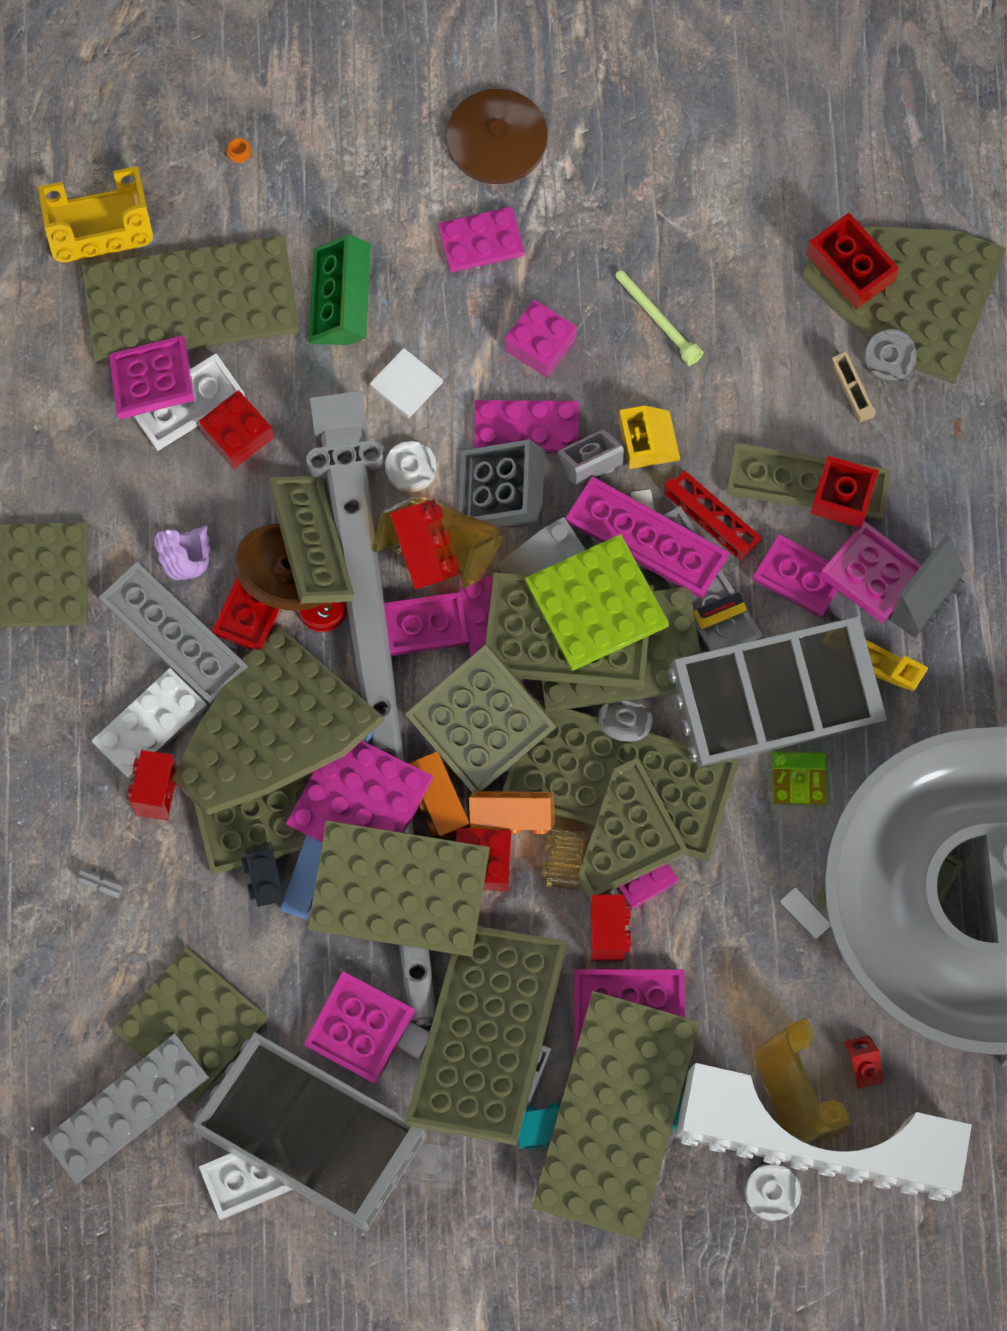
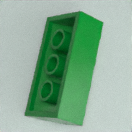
M346 234L314 248L309 343L350 345L366 339L371 260L370 243Z

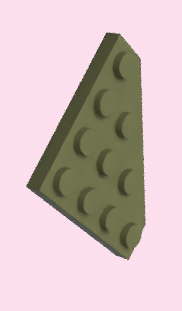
M638 757L614 768L581 865L578 878L590 901L591 895H604L687 855L689 852Z

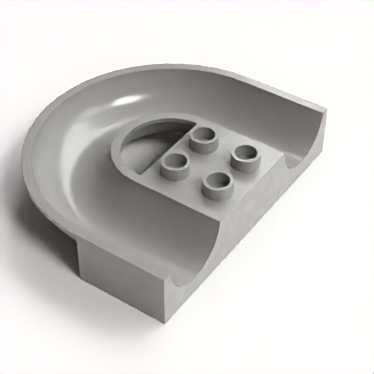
M1007 726L965 729L932 736L907 747L880 765L861 784L843 811L832 837L825 875L826 905L835 942L850 972L867 995L889 1016L920 1036L941 1045L966 1052L1000 1055L1001 1066L1007 1065ZM972 838H976L987 942L973 939L959 931L944 914L937 893L938 874L944 859L955 847Z

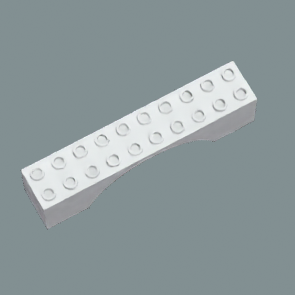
M695 1063L687 1071L675 1138L682 1139L681 1143L689 1146H698V1143L709 1145V1150L716 1152H725L726 1149L737 1151V1156L752 1159L753 1155L764 1157V1162L780 1165L781 1161L791 1163V1168L807 1171L808 1167L818 1169V1173L824 1176L835 1177V1174L845 1175L846 1180L851 1182L863 1183V1180L874 1182L873 1186L878 1188L890 1189V1186L900 1187L901 1192L905 1194L917 1195L918 1192L929 1194V1199L945 1201V1198H951L953 1195L961 1192L972 1124L916 1112L905 1119L899 1129L888 1140L879 1145L849 1152L824 1150L793 1137L771 1118L757 1096L751 1075Z

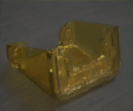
M804 1018L792 1023L757 1048L754 1058L782 1128L798 1140L813 1146L845 1133L851 1124V1120L845 1107L840 1102L830 1100L819 1104L799 1056V1051L808 1048L814 1037L808 1019Z

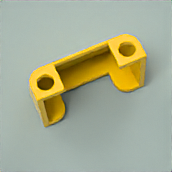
M138 166L113 171L117 190L75 199H67L63 181L38 186L45 231L52 256L56 261L63 263L143 247L152 241L153 233ZM131 175L135 177V180L131 183H123L121 181L124 176ZM51 191L60 193L59 197L55 199H49L46 195Z

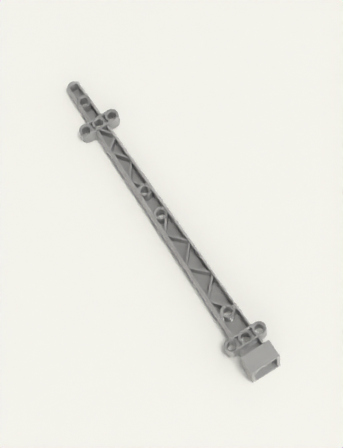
M362 391L310 398L316 444L317 446L322 445V447L312 449L308 453L306 461L309 474L316 479L327 478L333 521L355 594L353 601L346 602L360 697L373 708L385 706L388 709L382 715L384 721L374 729L369 744L405 762L367 473L381 468L383 464L382 448L375 441H363V439H368ZM370 452L378 455L373 460L365 458V455ZM343 456H348L351 458V461L341 463L339 459ZM316 460L325 461V464L321 467L312 465ZM350 505L358 507V510L354 513H349L345 509ZM412 820L405 831L406 834L414 835ZM399 945L407 1004L416 1010L410 1022H416V1026L419 1027L432 1025L436 1012V1001L429 950ZM413 968H422L425 971V975L421 979H413L410 976Z

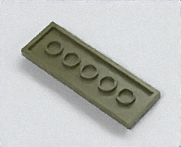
M736 443L727 495L812 509L827 458ZM864 465L879 470L865 519L882 522L891 469Z
M312 476L270 477L268 485L300 603L352 602L355 594L322 479H316Z

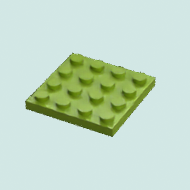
M621 534L525 578V583L571 671L669 627L666 616Z

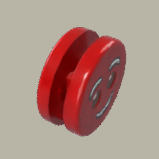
M328 602L312 609L298 611L302 623L307 628L315 632L324 633L335 630L343 623L347 615L346 602Z

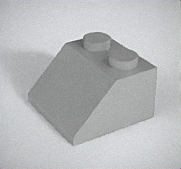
M604 429L557 451L567 478L575 486L585 485L592 476L597 477L601 474L611 473L616 467L623 464L624 450L622 445Z

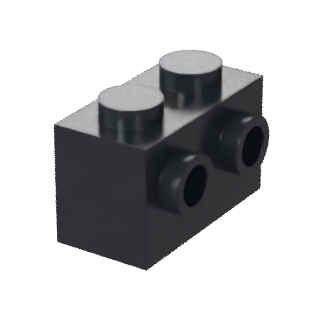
M272 842L246 847V857L241 858L244 874L250 873L252 883L247 884L250 900L256 899L257 907L284 901V893Z

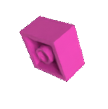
M533 300L505 337V352L548 378L576 340L577 326L538 301Z

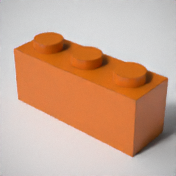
M438 751L408 763L434 777L419 804L421 812L427 811L430 821L426 823L432 837L437 836L438 839L448 840L456 837L457 828H470V823Z
M473 791L469 797L470 828L512 831V834L520 833L521 830H531L533 834H545L548 830H552L555 824L554 792Z

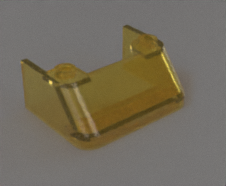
M413 496L382 511L372 551L378 552L389 546L394 552L403 554L390 513L429 501V499ZM439 504L443 512V519L441 520L444 529L448 530L451 537V544L449 545L452 554H455L459 561L457 572L462 578L460 587L466 589L483 579L502 543L504 531L494 525Z

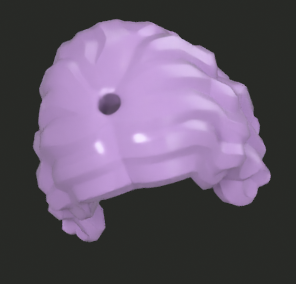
M207 526L192 529L190 532L183 534L174 529L157 532L154 546L159 554L158 560L170 578L174 580L192 579L199 577L207 569L209 564L208 555L211 549L209 546V536L207 535Z

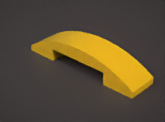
M844 628L828 631L822 640V644L853 664ZM866 640L875 677L914 691L927 672L928 667L905 655L901 658Z

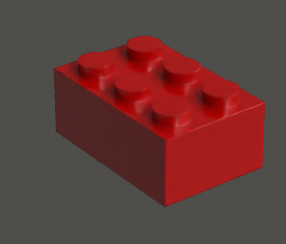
M850 212L809 241L806 255L856 310L896 281L899 267Z
M435 499L390 513L414 589L459 575V561L456 555L452 554L449 545L451 544V537L448 530L444 529L441 520L443 519V512L440 505L436 504Z

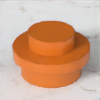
M235 138L227 145L226 152L231 161L243 163L251 157L252 148L248 141L242 138Z

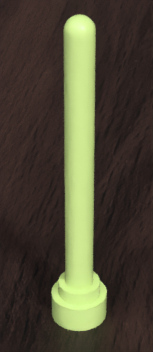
M622 270L617 271L616 279L681 349L680 353L682 354L681 358L688 366L696 363L704 353L697 344L688 343L628 275Z

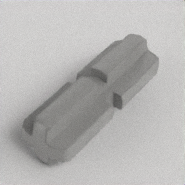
M81 869L77 878L79 884L95 890L98 888L100 892L115 898H119L123 892L124 886L122 883L107 877L102 878L101 875L87 869Z

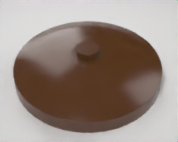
M506 89L483 90L464 99L453 111L447 126V147L456 166L472 179L488 184L511 183L530 174L541 162L547 147V125L539 108L524 95Z
M279 523L256 528L242 539L236 552L235 572L242 587L252 597L268 606L288 611L308 610L323 604L300 603Z

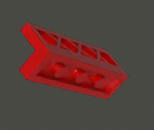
M686 470L675 480L671 477L664 484L663 494L677 507L681 506L685 514L740 562L762 541V537ZM684 480L693 486V494H690L680 485ZM708 499L712 503V511H709L698 500ZM716 516H727L732 521V528L726 526ZM736 533H746L753 540L747 544Z

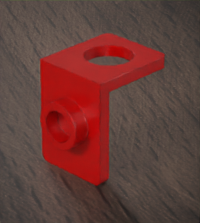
M871 1036L845 1041L844 1046L852 1059L857 1088L882 1083L884 1079L879 1050ZM859 1044L868 1045L864 1049H854Z

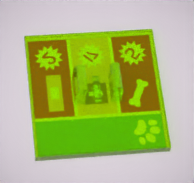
M772 751L773 804L827 805L826 752Z

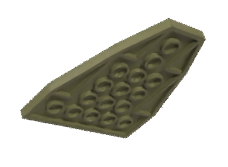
M893 227L864 228L899 267L895 282L857 310L809 258L802 280L844 321L868 339L886 329H896L904 332L914 342L917 351L916 364L913 369L955 384L1006 248L954 230Z
M278 627L267 637L261 650L253 649L242 659L248 667L223 686L197 726L172 778L175 784L208 815L267 795L344 757L384 721L380 713L281 627ZM239 665L236 666L232 674L240 668Z

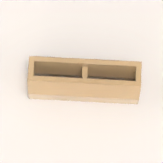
M845 351L833 357V368L859 423L873 418L876 410L850 355ZM847 366L853 382L848 384L841 367ZM857 391L865 404V408L861 410L853 395Z

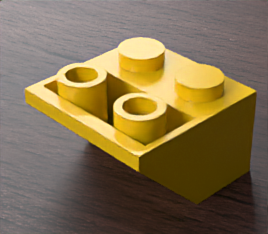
M646 405L619 410L618 422L629 469L680 460L670 411Z

